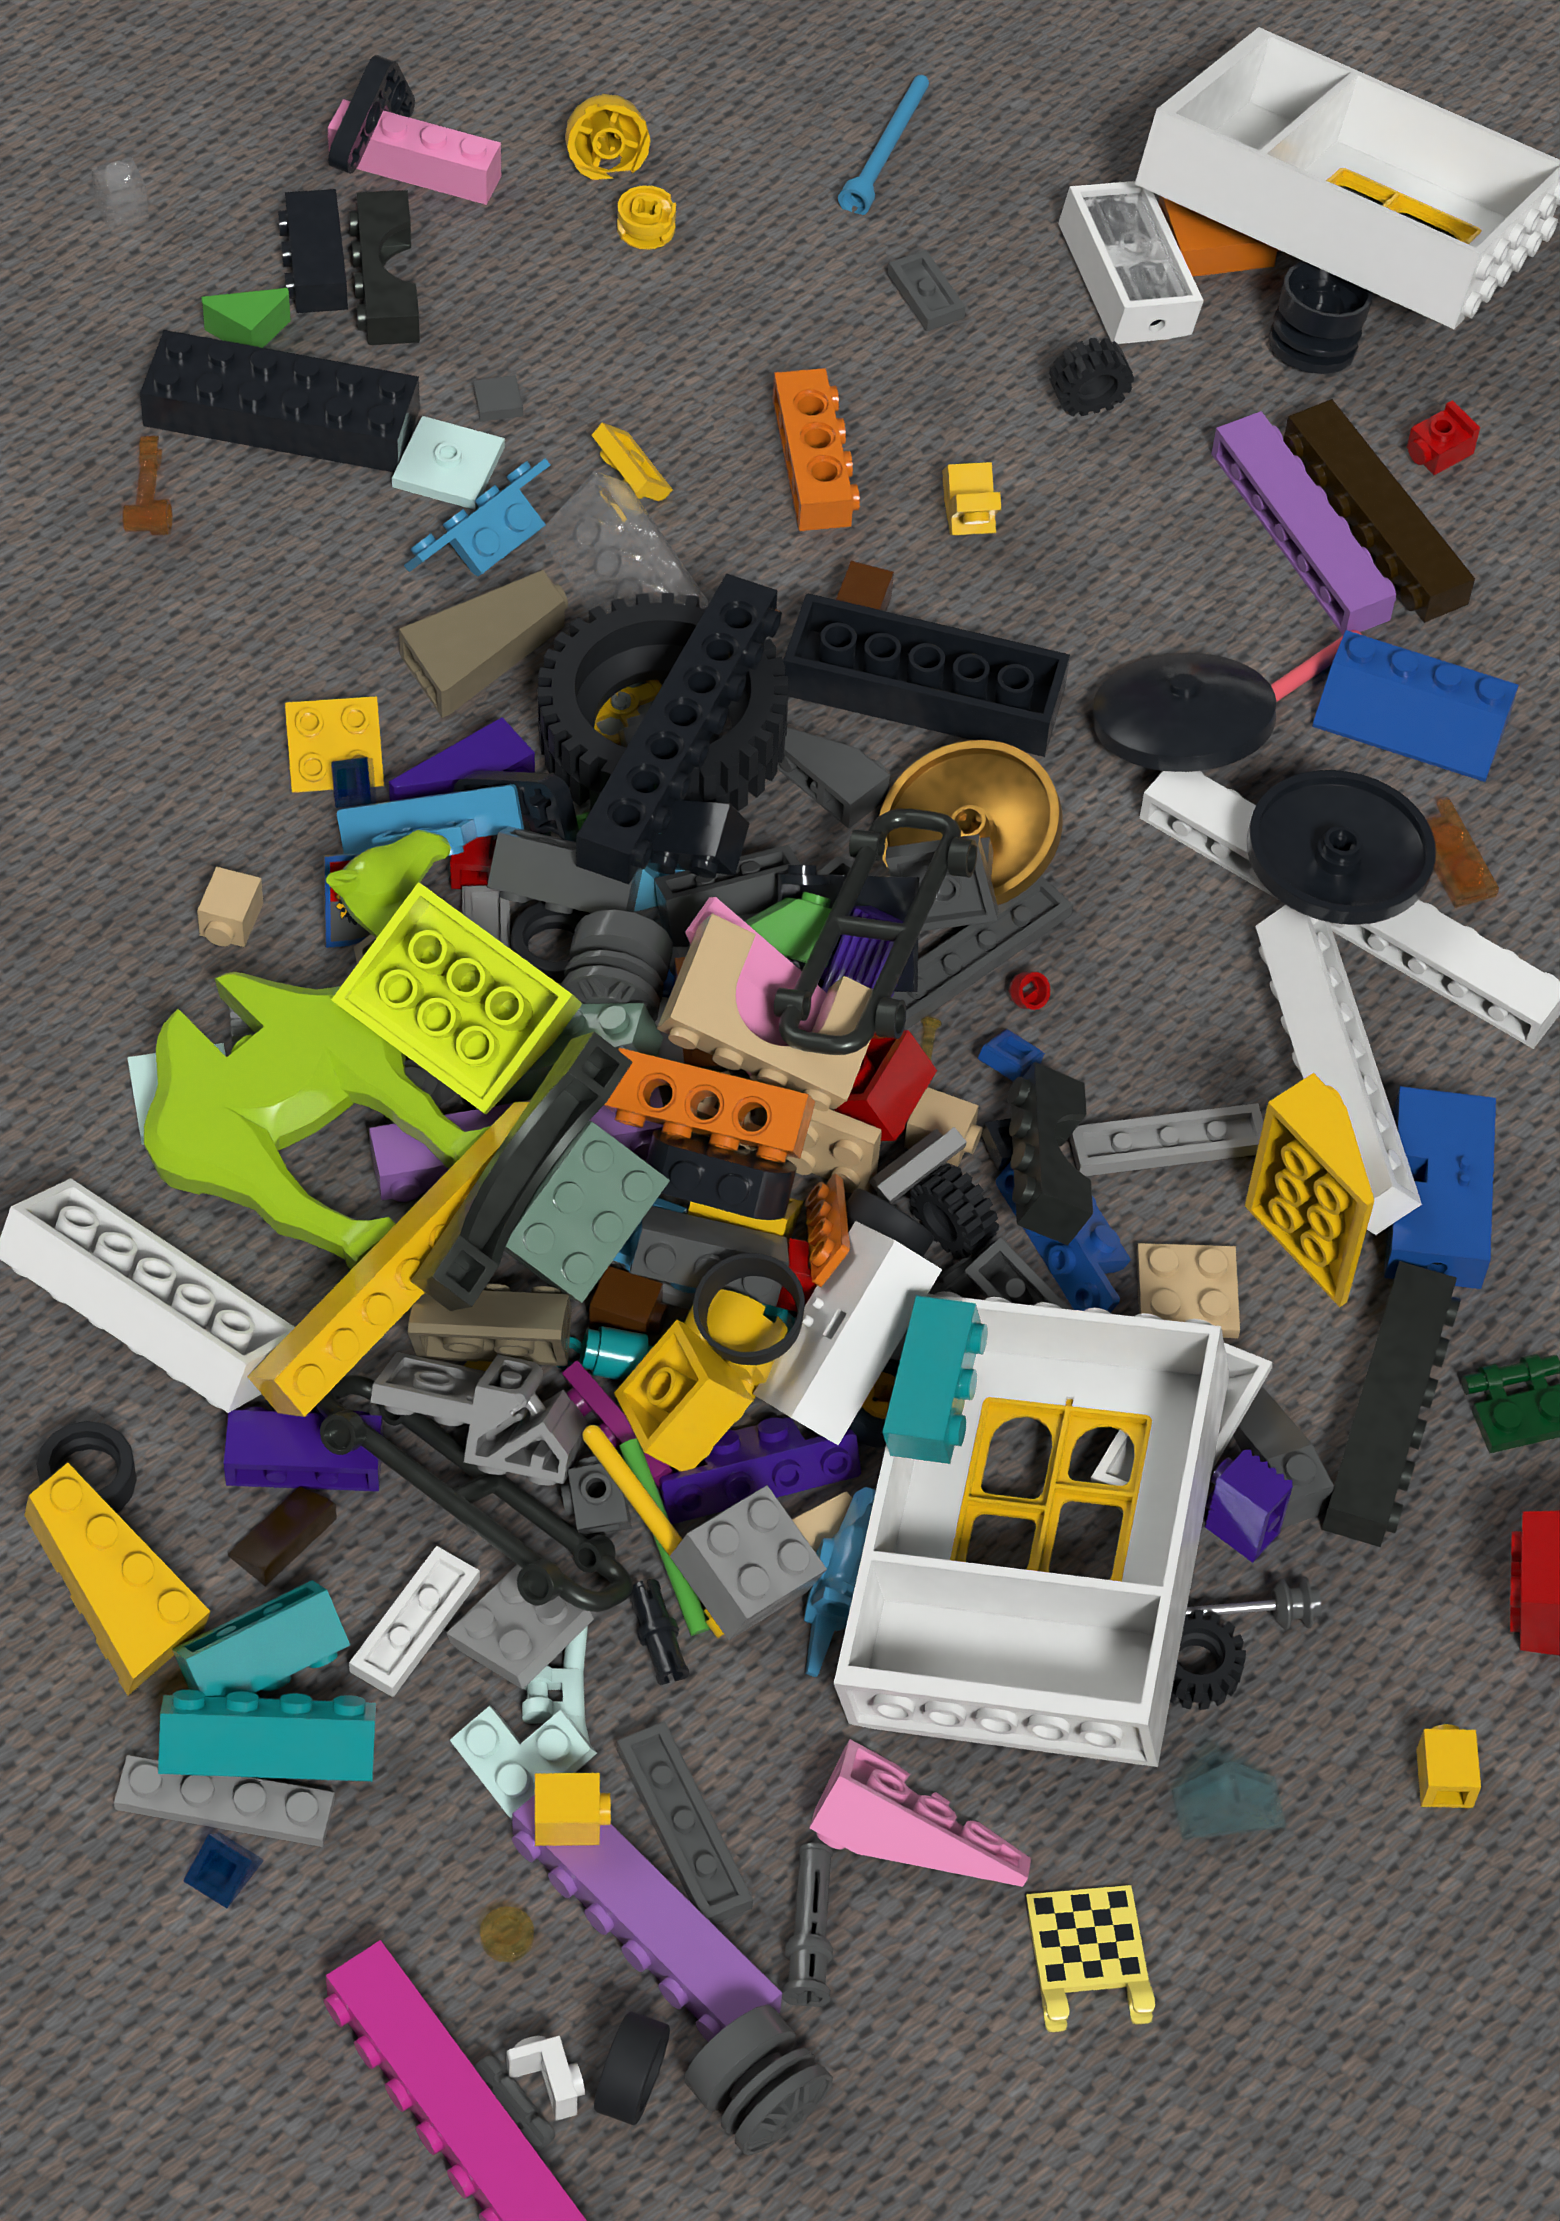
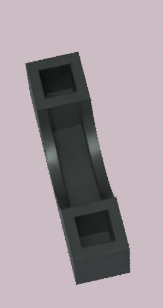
M408 190L357 192V210H349L351 236H359V241L352 242L353 268L362 267V273H354L356 299H364L365 304L357 305L358 331L367 330L368 345L420 343L416 284L393 276L384 267L390 258L400 252L411 249Z
M1034 1062L1023 1077H1017L1014 1080L1007 1097L1008 1103L1011 1104L1009 1134L1012 1136L1013 1143L1011 1168L1014 1169L1015 1187L1012 1200L1016 1203V1223L1021 1227L1068 1246L1093 1215L1091 1180L1079 1172L1067 1160L1059 1148L1087 1115L1085 1083Z

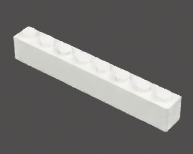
M1284 905L1255 926L1261 943L1259 953L1270 971L1272 978L1270 988L1281 1006L1283 1013L1281 1023L1291 1038L1294 1048L1292 1059L1296 1067L1302 1073L1303 1079L1314 1073L1326 1086L1333 1087L1340 1094L1344 1105L1347 1107L1375 1200L1367 1230L1377 1235L1422 1205L1330 922L1309 917Z

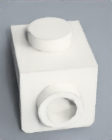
M544 2036L529 2037L518 2042L514 2048L507 2050L506 2064L510 2079L541 2071L555 2120L577 2115V2097L585 2095L583 2079L577 2062L568 2064L560 2036L546 2039Z

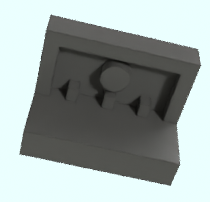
M979 834L961 837L973 839L977 843V862L974 873L968 878L952 876L947 871L921 931L998 921L999 909L991 882L994 851L990 837L980 838ZM940 840L887 847L885 859L890 876L920 877V887Z

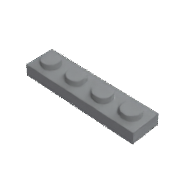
M1256 1103L1078 1125L1070 1135L1069 1140L1077 1170L1085 1176L1256 1155L1263 1127V1118L1259 1104Z
M127 1755L115 1796L114 1807L115 1810L323 1847L335 1802V1792L252 1777L158 1774V1760Z

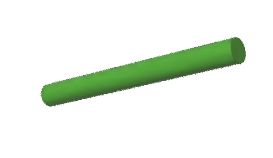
M631 1439L622 1443L619 1447L625 1462L669 1520L638 1439ZM653 1535L690 1635L694 1636L710 1630L705 1623L707 1619L698 1596Z

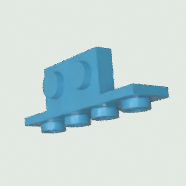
M546 458L533 468L528 461L523 463L506 476L511 483L508 487L500 491L494 485L474 500L479 509L471 515H468L462 509L445 522L443 527L447 531L446 534L436 540L431 533L413 546L410 550L415 557L408 561L404 567L409 572L447 543H450L473 574L477 577L483 574L546 525L520 491V488L551 464Z
M514 784L342 808L337 811L344 854H361L377 846L395 843L416 830H426L447 838L451 846V851L448 855L450 856L464 852L463 845L478 837L498 835V832L508 826L524 830L517 787Z

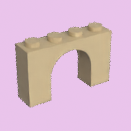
M712 913L696 930L657 1030L668 1034V1039L679 1047L685 1049L698 1048L713 1055V1061L724 1068L739 1070L741 1068L756 1075L758 1082L809 1094L815 1101L814 1109L820 1111L835 1110L848 1100L869 1043L855 1053L826 1055L801 1051L791 1046L774 1045L756 1036L742 1020L736 1003L737 982L756 934ZM843 976L829 987L812 1032L842 1036L852 1032L856 1028L873 989Z

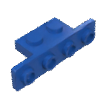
M1010 1161L997 1177L996 1185L1016 1216V1203L1012 1200L1015 1187L1014 1169L1011 1168ZM1093 1196V1215L1068 1246L1023 1227L1074 1310L1085 1311L1088 1308H1100L1111 1313L1120 1302V1298L1105 1273H1116L1123 1270L1131 1261V1258L1120 1243L1119 1236L1111 1229L1097 1207Z

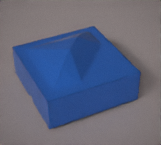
M1005 1029L983 1045L978 1059L1014 1082L1017 1077H1023L1034 1062L1040 1064L1045 1053L1010 1030Z

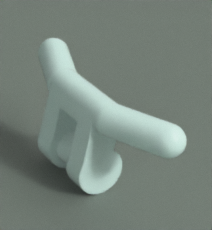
M586 1627L565 1647L563 1668H551L547 1665L524 1688L527 1690V1699L522 1703V1719L527 1724L545 1723L561 1710L568 1715L590 1743L585 1722L583 1671L588 1630ZM548 1690H562L563 1701H552L549 1699Z

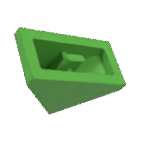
M288 288L202 297L205 331L223 341L263 348L291 321Z

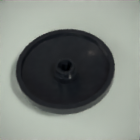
M1203 653L1158 655L1129 664L1103 682L1093 702L1094 729L1101 743L1109 751L1132 764L1171 772L1209 770L1242 760L1267 742L1276 724V697L1271 685L1260 673L1238 661Z
M1310 771L1294 775L1277 783L1257 803L1247 833L1249 861L1262 884L1277 899L1290 908L1309 917L1336 924L1361 925L1376 923L1406 911L1425 892L1436 860V845L1433 832L1420 810L1406 796L1393 787L1369 776L1348 771Z

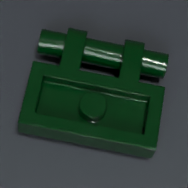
M1537 1354L1521 1357L1520 1362L1503 1367L1489 1364L1479 1367L1477 1373L1461 1377L1462 1388L1466 1395L1484 1391L1488 1400L1474 1404L1472 1413L1489 1454L1560 1437V1384L1548 1386L1545 1377L1560 1374V1360L1557 1355L1542 1358ZM1526 1382L1529 1389L1528 1392L1511 1396L1506 1395L1504 1386Z

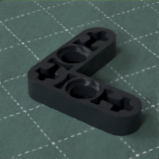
M374 55L370 59L330 147L328 155L329 166L349 174L357 169L383 110L409 118L412 116L415 98L397 62L379 55Z
M479 770L463 777L454 786L453 792L514 784L517 787L523 821H529L531 832L551 836V832H555L561 839L576 842L579 827L572 795L568 785L557 775L550 773Z

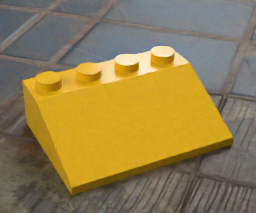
M1312 1073L1268 1102L1245 1207L1327 1295L1341 1307L1348 1301L1375 1200L1347 1107L1344 1105L1340 1094L1333 1087L1326 1086Z

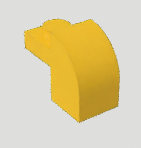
M992 462L948 464L942 470L944 501L950 535L996 533L995 515L1001 511L1000 492H994Z

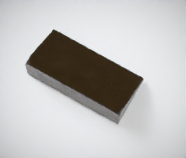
M299 1486L228 1553V1556L266 1587L337 1519L336 1504L324 1496Z

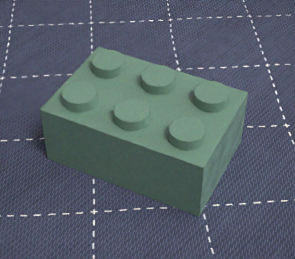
M589 1121L571 1141L535 1191L512 1231L504 1251L550 1286L561 1290V1294H569L570 1299L583 1303L670 1180L594 1122Z

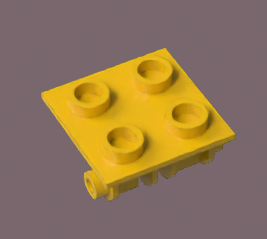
M377 696L285 703L292 793L384 786Z

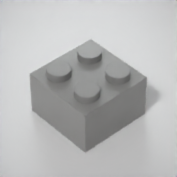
M768 1485L687 1533L670 1555V1558L729 1641L808 1592L827 1570Z

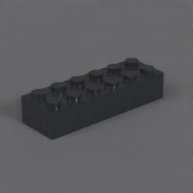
M163 330L140 391L144 427L393 473L409 444L420 411L419 376Z
M806 593L783 662L785 665V676H788V697L970 740L1001 742L1014 746L1026 753L1045 757L1066 687L1070 654Z

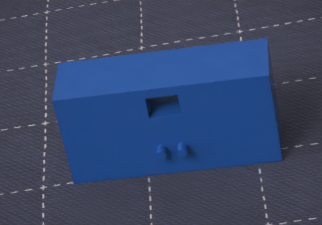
M1400 1086L1392 1114L1422 1205L1386 1228L1384 1278L1394 1279L1399 1261L1456 1277L1455 1286L1481 1289L1491 1261L1496 1098Z

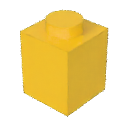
M1450 1724L1424 1729L1416 1749L1421 1807L1473 1808L1481 1789L1476 1730H1464Z
M535 1773V1846L600 1845V1825L611 1824L610 1793H600V1773Z

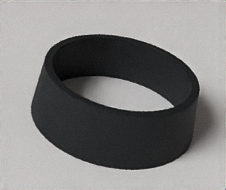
M744 1253L728 1257L714 1265L704 1275L696 1289L693 1300V1314L696 1325L712 1349L728 1361L741 1365H760L771 1362L782 1356L792 1347L801 1331L805 1307L803 1288L795 1273L786 1264L774 1257L758 1253ZM749 1276L765 1277L780 1283L792 1295L798 1312L794 1326L781 1341L760 1351L739 1352L721 1346L710 1337L707 1326L708 1309L715 1295L724 1286L734 1280Z

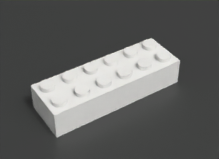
M71 1178L10 1207L0 1237V1260L11 1266L14 1272L29 1278L48 1291L54 1299L66 1303L88 1318L94 1326L106 1330L124 1342L131 1351L146 1357L164 1369L171 1378L183 1382L204 1396L211 1405L221 1408L227 1413L261 1395L260 1391L247 1376L295 1328L293 1325Z

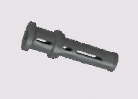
M807 1843L800 1847L798 1853L800 1858L794 1936L789 1939L785 1946V1957L790 1961L788 1983L783 1986L782 1999L790 2005L822 2007L830 2002L831 1991L826 1986L827 1963L833 1958V1947L826 1938L833 1850L824 1844Z

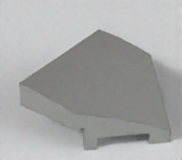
M955 1127L945 1135H942L936 1129L872 1177L869 1183L877 1191V1197L892 1204L964 1149L967 1141Z

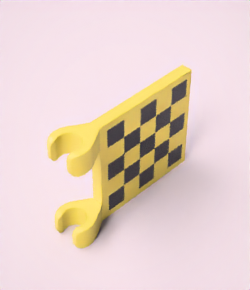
M1132 1886L1026 1894L1047 2031L1059 2032L1067 2028L1066 2019L1069 2016V2005L1065 1993L1127 1987V1998L1133 2024L1152 2022L1155 1999L1148 1978Z

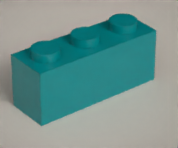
M916 1296L882 1432L890 1456L950 1464L954 1446H962L966 1432V1416L962 1415L965 1400H972L974 1398L977 1385V1371L973 1369L976 1354H984L988 1337L987 1324L981 1323L976 1303Z
M311 1580L173 1648L172 1651L189 1690L201 1691L205 1694V1697H227L232 1692L256 1693L260 1690L269 1692L279 1689L291 1681L292 1674L308 1666L309 1668H319L331 1663L338 1657L337 1652L350 1646V1643L328 1590Z

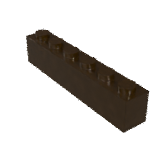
M1327 400L1288 416L1283 437L1284 443L1294 456L1297 455L1302 460L1307 474L1316 486H1320L1324 490L1329 504L1338 516H1342L1347 521L1349 528L1352 530V535L1361 547H1365L1376 561V567L1382 576L1391 580L1399 590L1401 601L1405 608L1410 612L1415 611L1425 623L1468 605L1475 581L1474 576L1334 400Z

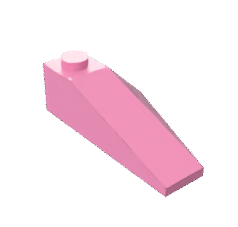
M709 897L685 931L690 944L698 926L712 913L756 934L737 982V1008L746 1026L760 1039L778 1046H789L783 1041L779 1032L780 1017H776L774 1014V999L779 988L794 989L802 971L717 897ZM818 985L811 997L809 1016L806 1021L801 1020L798 1025L799 1029L806 1032H812L827 994Z

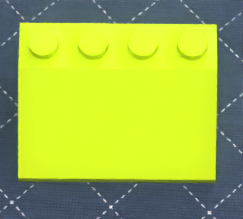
M419 882L331 999L484 1114H487L548 1050L582 1005L573 994Z

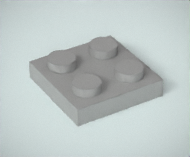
M516 1565L446 1634L450 1643L462 1653L523 1690L594 1619L590 1611L577 1608L559 1596L539 1606L525 1601L517 1587V1577L522 1568Z

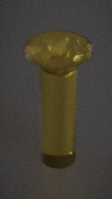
M926 1017L921 1020L925 1027L921 1048L931 1061L936 1029L942 1023L936 1018Z

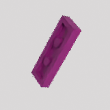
M575 1361L562 1372L571 1387L566 1392L567 1396L574 1402L584 1417L590 1412L596 1416L602 1423L598 1427L601 1428L616 1450L620 1448L619 1445L637 1438L624 1413L578 1361ZM644 1453L656 1487L661 1491L660 1478L673 1474V1471L669 1465Z

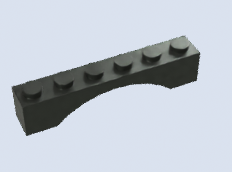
M596 1032L570 1040L412 1278L411 1282L449 1311L470 1308L474 1305L499 1267L512 1231L535 1191L571 1141L608 1101L633 1063L629 1058Z

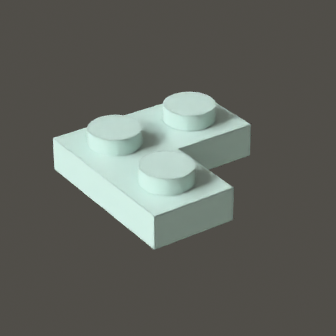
M488 1706L450 1739L451 1743L510 1819H512L513 1812L535 1795V1773H575L597 1754L568 1715L561 1710L526 1740L521 1742L494 1708Z

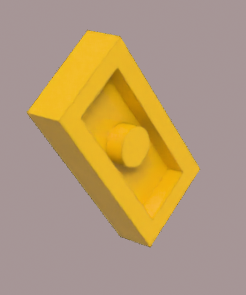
M602 422L591 435L602 449L600 452L602 459L621 473L624 477L622 481L623 486L638 499L647 497L659 502L666 499L673 491L627 431Z

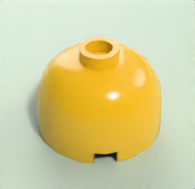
M609 94L588 98L578 105L568 119L565 134L570 159L582 175L592 180L613 178L605 172L631 170L633 174L647 158L651 141L645 118L634 104L621 96ZM619 155L621 156L620 163L609 170L598 167L602 158L613 159Z

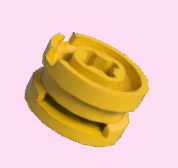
M637 186L621 195L617 208V232L624 242L639 249H655L664 246L672 240L675 234L676 203L672 202L671 194L655 186Z

